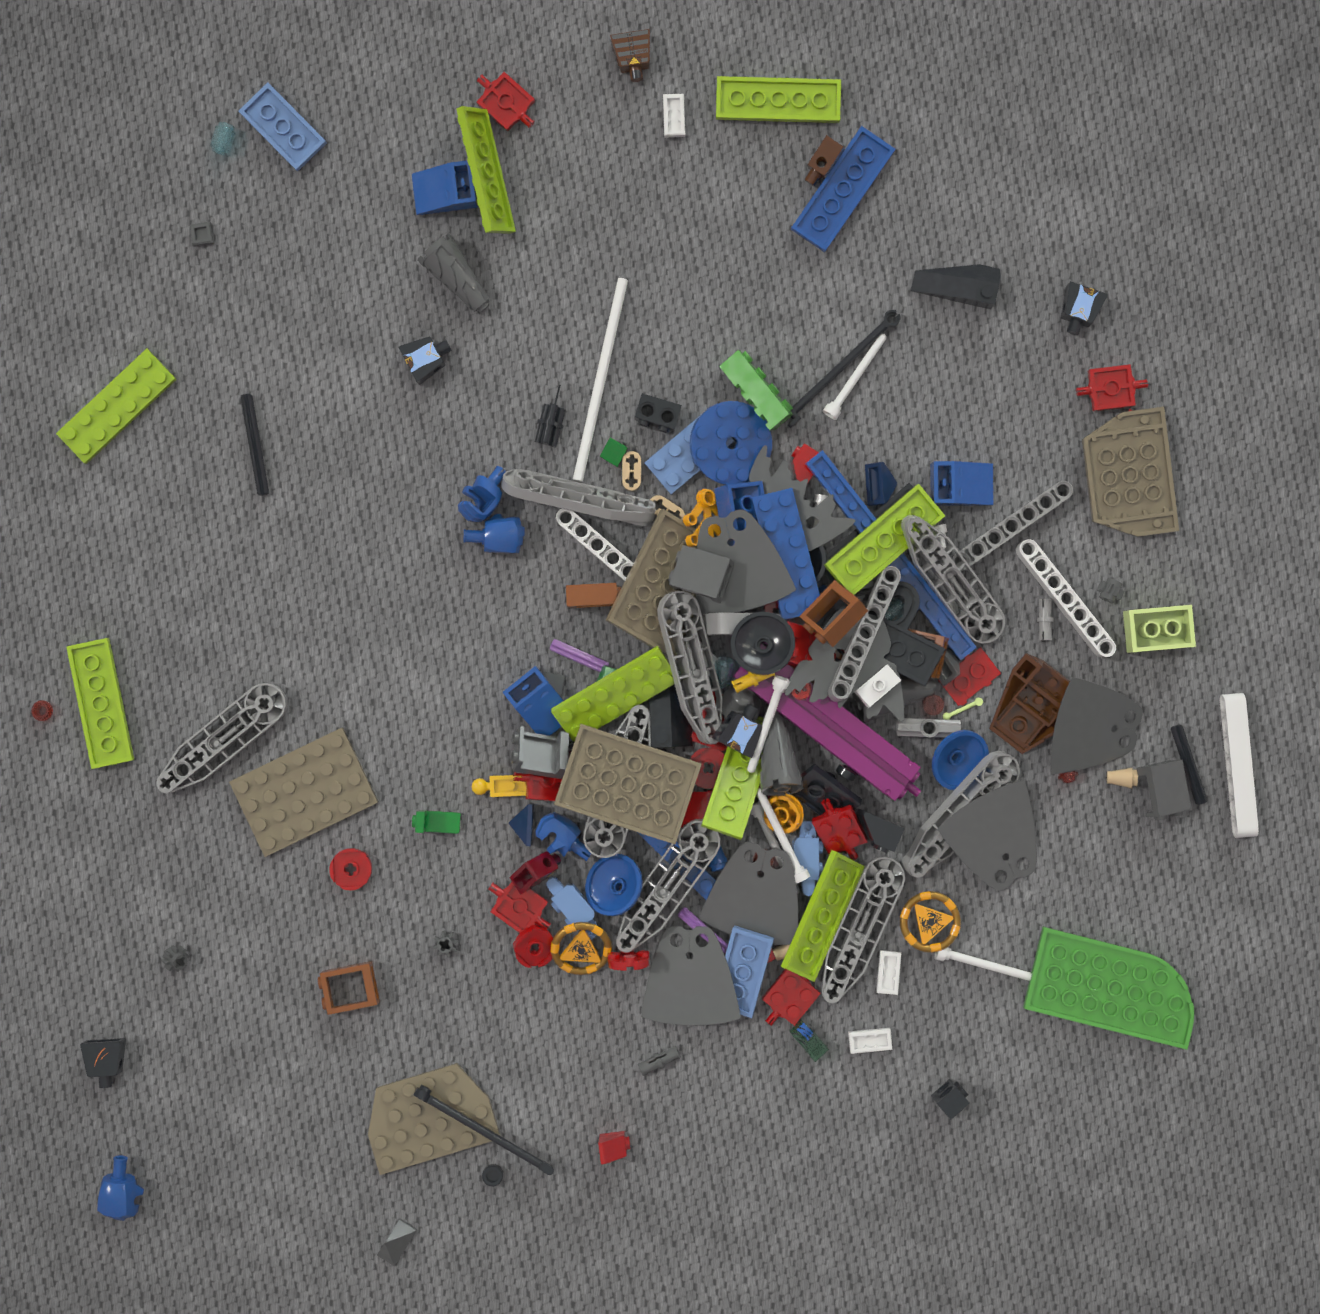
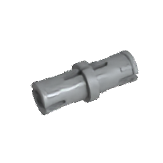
M1038 599L1039 617L1037 622H1039V641H1052V622H1054L1052 617V599Z

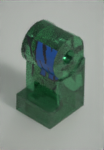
M802 1019L789 1030L814 1062L829 1050L828 1046Z

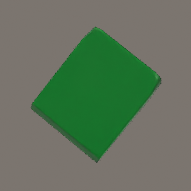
M610 437L600 457L618 467L628 448Z

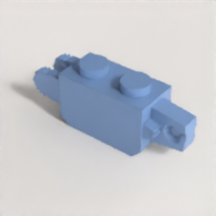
M803 821L800 826L799 837L792 841V849L800 865L804 869L807 868L810 874L809 878L801 882L802 893L809 897L813 894L815 880H819V875L823 871V863L819 862V854H823V843L816 837L812 821Z
M554 876L548 879L546 886L554 895L551 898L553 901L551 905L558 913L562 912L566 916L565 922L567 925L576 922H588L598 926L594 919L595 910L574 884L564 886ZM586 930L591 940L597 936L591 931Z

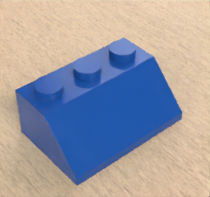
M763 482L728 484L714 488L718 516L725 518L730 512L742 509L749 512L755 518L751 498L764 495ZM738 517L734 520L733 527L738 531H742L746 528V521ZM729 539L727 541V544L729 546H733L735 544V541L733 539Z

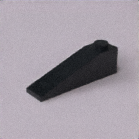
M978 264L915 270L910 291L991 310L995 305L1000 285V269Z
M674 684L649 699L651 747L693 746L691 737L692 726L681 710Z

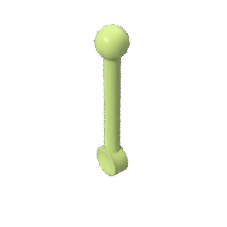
M976 698L974 702L951 713H944L943 719L950 720L952 716L973 706H981L983 704L982 698Z

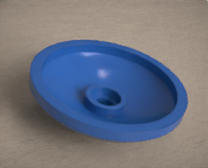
M970 730L956 731L944 738L936 748L932 759V772L936 781L949 790H955L979 762L989 754L985 740Z
M617 853L608 858H600L592 866L586 879L585 892L590 906L596 912L605 916L624 914L634 906L640 896L642 874L636 862L626 855Z

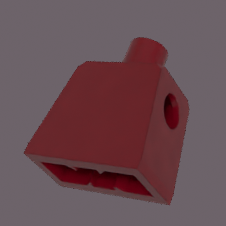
M545 851L525 862L509 878L521 895L551 876L558 869V865L561 864V859L556 853L551 855L548 851Z

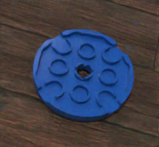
M725 401L710 406L697 418L691 431L690 451L695 465L707 478L720 484L728 485L750 481L749 475L752 466L764 445L767 446L766 456L770 457L772 435L765 425L767 421H764L756 414L754 407L743 402ZM730 437H733L737 442L733 449H729L726 445V441Z

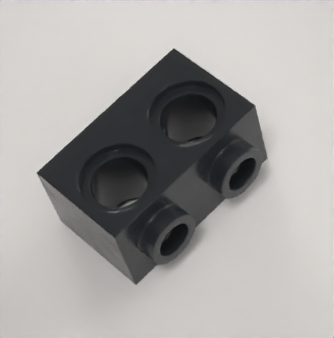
M642 393L636 410L635 420L638 421L637 424L648 428L650 425L656 426L658 431L669 434L670 431H675L682 405ZM650 407L654 412L651 416L646 417L642 414V409ZM664 413H670L673 416V420L666 423L661 417Z
M950 1079L931 1095L950 1120L970 1103L966 1099L968 1093L957 1081L953 1083Z

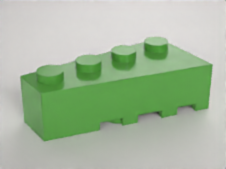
M737 350L719 367L737 389L740 388V393L749 404L754 405L756 414L768 422L765 424L769 430H776L793 415L791 412L793 407L786 399L781 400L777 395L780 391L773 383L770 385L764 379L766 374L760 367L755 368L752 365V357L746 351Z

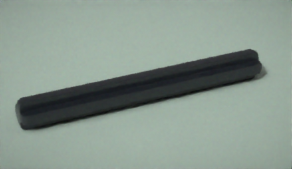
M251 394L241 395V403L256 490L259 496L269 494L253 396Z

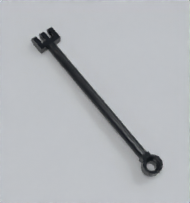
M896 310L887 311L884 321L793 406L791 410L793 413L791 418L793 420L787 425L789 428H792L801 419L797 413L885 330L889 327H896L901 320L900 314L895 317L894 323L888 321L889 316H895Z
M421 1084L420 1088L417 1087L413 1095L418 1099L430 1104L534 1165L547 1175L554 1173L552 1165L544 1160H540L430 1095L432 1090Z

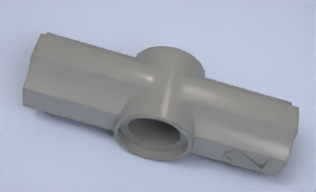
M904 718L902 722L898 719L896 722V736L946 738L948 735L961 730L960 720ZM927 722L933 725V731L930 734H926L923 729Z

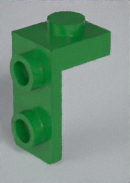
M419 810L412 817V827L415 828V833L439 832L458 834L460 832L461 813Z

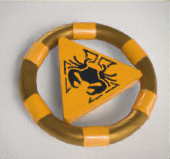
M926 891L916 894L907 901L900 915V928L905 940L912 947L923 952L932 953L944 950L955 941L961 928V918L957 906L949 897L939 892ZM929 899L939 900L951 911L952 916L917 903ZM913 906L915 907L922 943L917 941L908 929L907 920ZM953 920L950 934L944 941L926 944Z
M576 922L564 926L556 933L551 942V955L554 962L560 969L575 975H586L598 971L608 962L607 954L612 951V943L608 934L599 926L588 922ZM581 930L574 936L572 942L562 954L559 955V946L562 938L569 933ZM586 930L591 931L602 939L604 948L601 958ZM565 961L594 962V964L586 967H574Z

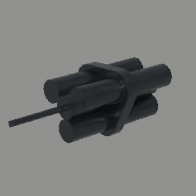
M561 385L558 386L554 404L543 405L541 417L537 421L539 425L535 443L557 447L560 431L564 427L562 423L566 409L556 405Z

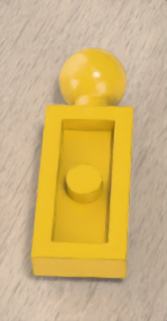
M513 775L489 776L490 782L478 778L473 781L471 786L472 791L477 795H483L490 791V797L526 796L525 782L513 781V778L516 777Z

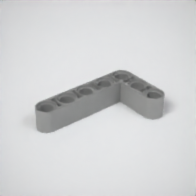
M752 613L702 614L707 636L732 635L736 625L744 617ZM800 617L786 620L799 625L804 624Z

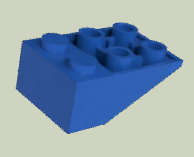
M467 161L451 162L412 173L416 215L478 208L477 195Z
M960 461L932 462L930 464L931 499L937 506L993 505V464Z
M537 666L533 667L502 692L536 734L550 736L562 727L551 713V708L564 700Z

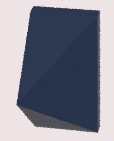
M884 462L865 464L867 505L886 504L897 486V481Z
M529 803L509 822L511 828L526 846L532 845L534 803Z

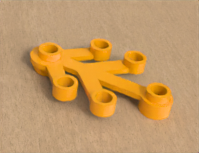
M702 489L698 491L696 506L691 513L683 517V523L690 527L697 523V517L703 511L701 523L693 534L686 536L685 542L688 547L697 546L701 524L706 518L712 517L711 512L718 516V509L715 504L716 497L712 490ZM712 524L709 526L708 534L711 537H714V533L717 537L721 534L719 525Z

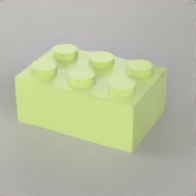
M1192 605L1123 611L1127 653L1196 647Z

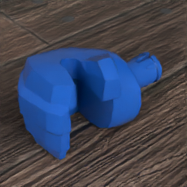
M496 466L488 478L478 475L473 486L464 487L462 493L472 498L475 502V506L470 501H461L458 504V511L467 521L482 522L498 507L502 497V492L498 485L502 481L503 474L506 472L505 470L501 472L502 467Z
M495 514L485 521V528L483 530L464 529L463 543H482L484 545V552L519 553L523 545L525 527L521 525L519 517L503 518L502 514Z
M557 812L547 814L541 818L535 831L536 836L542 841L550 832H554L557 835L556 839L547 848L550 854L558 851L565 857L568 851H573L585 859V861L588 860L591 853L585 847V844L578 840L581 830L574 821Z
M118 1155L113 1158V1173L105 1175L102 1179L97 1211L106 1217L124 1221L126 1218L134 1217L138 1212L139 1204H135L134 1200L136 1196L143 1195L144 1188L137 1185L135 1176L126 1173L128 1157Z

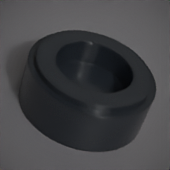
M841 764L836 768V773L849 781H854L857 776L855 772Z
M496 1164L486 1166L482 1173L483 1182L491 1187L499 1185L503 1179L502 1168Z

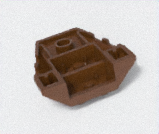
M1025 653L1011 671L989 729L1021 754L1036 747L1053 735L1059 708L1070 681L1044 660Z

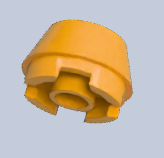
M787 793L784 796H771L768 799L785 834L792 833L801 826L804 812L803 805L799 799ZM764 811V821H765L766 825H767L772 831H774V829H773V827H772V825H771V823H770V821H769V819H768V817H767V815H766V813H765V811Z

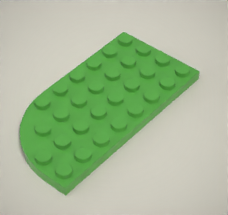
M1042 927L1031 972L1032 975L1023 1005L1024 1009L1188 1050L1194 1023V1006L1188 991L1189 988L1184 979L1169 963L1143 951Z

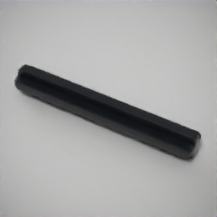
M1175 725L1171 727V732L1180 759L1183 760L1184 771L1195 804H1204L1207 802V797L1182 725Z

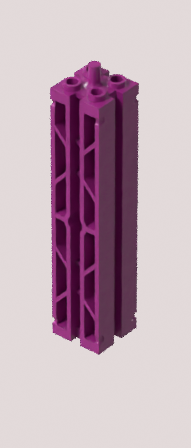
M762 644L760 645V648H761V649H763V650L766 649V647H765L764 645H762ZM786 665L778 672H775V675L790 679L794 669ZM740 666L733 675V678L738 679L748 674V671ZM774 676L759 682L757 686L753 685L747 689L751 690L769 705L774 692L772 685ZM808 683L810 692L803 699L795 698L792 693L788 696L785 695V692L782 693L776 709L777 712L876 789L884 793L889 799L894 801L896 799L900 800L907 790L915 797L920 794L921 790L912 783L919 777L920 772L918 771L921 767L912 762L906 755L844 707L839 708L838 703L832 701L829 696L823 700L818 699L816 702H809L813 691V683Z

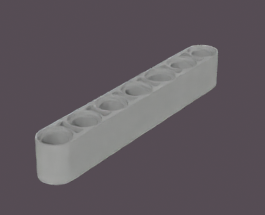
M1060 481L959 550L969 566H972L1067 500L1073 493L1072 485L1067 481ZM1058 486H1062L1065 488V496H1060L1058 494ZM1041 498H1046L1048 500V508H1043L1041 506ZM1024 510H1029L1032 513L1031 520L1024 518ZM1008 521L1013 522L1015 525L1013 532L1006 529ZM990 533L997 535L998 542L996 544L989 541ZM973 545H978L981 548L979 556L972 553ZM955 553L950 558L954 562L955 558L958 556Z
M889 566L885 568L875 582L865 607L868 609V612L874 611L877 614V620L871 619L867 612L858 621L828 690V696L834 702H841L846 699L853 689L900 581L901 574L896 567ZM885 573L893 576V582L886 580ZM877 592H882L885 595V601L877 598ZM861 629H864L869 633L868 639H865L860 635ZM852 648L860 651V658L852 655ZM844 667L851 669L852 677H847L844 674ZM836 686L844 690L843 696H838L835 693Z

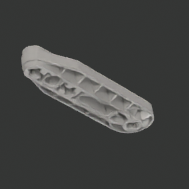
M523 469L506 471L502 478V489L504 492L516 498L640 526H650L655 517L656 504L653 501L623 494L618 491Z
M906 516L901 522V528L914 565L969 638L982 644L996 640L1004 630L1005 616L949 537L918 516ZM913 523H915V524H914V527L916 528V530H918V531H920V532H916V531L912 530V528H913V525H912V524H913ZM939 535L944 537L949 546L943 548L937 537ZM925 538H928L929 542L927 546L923 547V540ZM952 550L961 560L956 565L948 555ZM918 552L926 562L922 567L918 564L915 555ZM964 566L972 575V578L966 580L960 571ZM930 568L938 578L934 583L925 573ZM954 575H956V577L959 579V581L961 582V584L964 586V588H965V589L967 590V592L969 593V596H968V597L965 595L964 589H962V587H961V586L959 585V583L956 581V578L954 577ZM947 580H949L954 585L960 596L964 597L963 601L960 599V597L957 595V593L954 591V589L951 587ZM976 582L984 592L980 596L972 588ZM941 585L950 594L946 599L937 590ZM952 601H955L961 609L957 615L948 605ZM969 622L972 623V627H968ZM977 630L983 632L979 639L974 638Z
M673 591L664 595L660 600L657 614L680 707L698 739L705 744H715L718 741L713 739L712 736L722 724V694L700 607L696 598L690 593ZM668 619L672 621L670 625L666 623ZM697 630L700 632L703 647L700 646ZM669 638L673 640L676 655H673ZM703 650L706 655L708 667H706L702 654ZM676 658H677V660H678V664H679V668H680V671H681V675H678V671H677V667H676V663H675V659H676ZM707 671H710V675H711V679H712V683H713V687H712V688H711V685H710V681H709V677H708ZM680 679H683V683H684V687H685V691H686V695H685V696H684V694H683V690H682V686H681V683H680ZM712 691H715V695H716V705H715V701H714V697H713ZM685 699H688L691 714L687 709ZM704 709H706L707 712L705 718H703L702 712Z
M270 683L258 684L249 689L177 748L157 779L156 786L158 790L165 794L173 793L212 776L285 715L288 705L284 691L277 685ZM261 686H265L267 695H262ZM277 692H280L278 697H273ZM245 698V700H244V706H243V705L240 703V701H242V700ZM263 700H269L267 704L269 708L262 707L264 705ZM235 705H238L241 711L228 720L224 714ZM246 713L251 720H253L251 723L245 717ZM221 718L225 724L211 733L208 727ZM238 719L241 721L237 726L234 725L223 736L217 738L222 732H224L227 728L234 724ZM259 724H262V725L269 724V725H268L267 727H265L263 730H262V728L259 726ZM242 725L245 726L244 729H242L238 734H236V735H235L233 738H231L228 742H226L224 745L222 744V743H223L224 741H226V739L229 738L233 733H236V732L239 730L238 728H239L240 726H242ZM255 727L259 733L246 743L242 736ZM205 731L208 737L195 746L191 741ZM239 740L243 746L230 756L226 749ZM188 744L192 750L179 759L177 757L178 754ZM198 753H204L202 756L203 760H198L195 763L192 762L199 757ZM222 753L227 759L213 769L210 762ZM183 764L189 768L187 775L181 773V766ZM206 766L210 773L196 781L194 775ZM174 777L178 778V779L172 780V781L169 783V784H170L169 787H166V786H165V784L167 783V781H166L167 779H172V778H174ZM188 780L191 781V783L182 786V785H183L184 783H186Z
M643 705L634 706L614 735H617L619 732L624 734L623 738L628 739V732L630 730H637L640 738L636 742L642 743L643 739L648 741V746L651 747L649 710ZM639 710H643V715H646L645 719H641L639 725H643L642 730L636 726H630L631 722L635 724L636 717L633 714ZM628 719L625 732L620 731L621 727ZM647 724H648V739L643 737V736H644V733H645V729H646ZM588 816L583 835L585 847L591 854L600 858L616 855L625 843L628 829L624 832L623 827L611 823L606 827L607 822L596 818L589 822L590 816ZM591 823H593L598 828L597 831L591 825ZM604 831L608 832L607 836L610 835V839L601 842V838H598V835L603 834ZM595 838V841L586 842L588 839ZM611 843H612L618 850H615V849L611 846ZM600 846H602V850H601V853H600V855H599L598 852H599Z
M995 751L989 753L979 762L919 829L909 851L902 859V866L908 874L918 878L922 877L929 869L954 853L953 849L938 831V828L955 812L978 797L1002 787V784L1007 785L1017 782L1020 774L1017 760L1004 751Z
M703 819L690 821L682 828L678 835L680 849L671 844L643 882L642 888L646 882L654 888L646 899L639 896L637 901L641 903V906L633 916L628 914V911L625 912L616 939V944L620 951L631 952L662 930L717 854L721 845L720 833L710 829L706 832L707 828L701 827ZM692 824L695 825L697 831H693ZM700 836L703 837L704 844H696L697 839L695 837H697L698 839ZM682 837L691 838L690 842L682 841ZM672 848L678 855L668 866L661 861ZM682 854H684V856H685L687 859L692 860V862L690 863V862L686 861V860L682 857ZM708 861L705 866H702V865L699 863V862ZM677 862H679L681 865L678 867V869L674 870L671 877L662 886L661 883L663 882V880L669 874L674 865ZM660 865L666 871L656 883L650 877ZM693 866L701 869V872L693 883H690L685 877ZM682 867L687 868L672 890H667L680 874L679 871ZM684 883L689 888L679 900L673 894L680 884ZM670 899L677 903V905L667 917L661 910ZM653 904L655 906L654 910H651L647 917L645 913L648 906ZM657 916L665 920L655 931L649 929ZM627 918L629 922L623 929L625 919ZM641 920L644 923V928H636L634 921ZM632 933L633 936L630 943L624 944V940ZM645 933L649 934L647 937L640 941V939L643 937Z
M886 856L875 857L864 867L825 957L821 994L824 1000L829 1003L838 1002L865 973L905 882L904 870L900 863L893 858ZM884 872H887L886 876L889 878L887 881L883 880L884 882L882 883L879 875H884ZM866 877H873L874 880H866ZM862 880L866 890L859 888ZM881 886L879 893L875 894L877 887ZM889 886H892V888H893L895 891L892 892V890L889 888ZM859 890L864 893L858 909L851 907V904ZM870 895L878 897V902L869 899ZM895 896L892 902L886 900V898ZM869 902L870 905H869L867 911L865 910L864 916H863V918H862V920H861V922H860V924H859L857 930H855V927H856V925H857V923H858V921H859V918H860V916H861V914H862V912H863V910H864V907H865L866 903ZM885 902L891 906L884 921H881L877 918ZM874 905V906H876V908H875V910H874V912H873V914H872V916H871V919H870V921H869V923H868V925H867V927H866V930H865V932H864V934H863V933H861V932H863V929H864V926H865V924H866V922H867V919H868V917H869L870 914H871V913H870V910H871L872 906ZM850 909L856 913L848 929L842 926ZM875 922H878L882 926L874 941L869 938ZM840 929H843L847 933L841 947H837L833 944ZM869 941L874 944L865 960L860 955L866 942ZM834 948L838 950V953L831 967L827 965L828 955L831 949ZM850 949H852L854 956L848 957L846 961L848 964H850V966L848 967L846 964L840 962V960L845 962L847 956L844 952L850 951ZM858 960L865 962L856 977L851 976ZM838 968L846 969V974L842 978L835 976ZM829 969L830 971L826 978V971ZM833 979L834 981L837 982V983H836V986H835V991H836L837 993H836V995H835V994H832L831 997H830V996H829V993L827 992V990H828V989H829V990H832V989H833V987H834V985H835L834 982L831 981V980Z

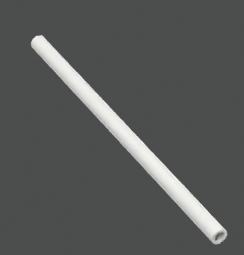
M618 278L573 475V480L583 482L627 288L628 280L624 278Z

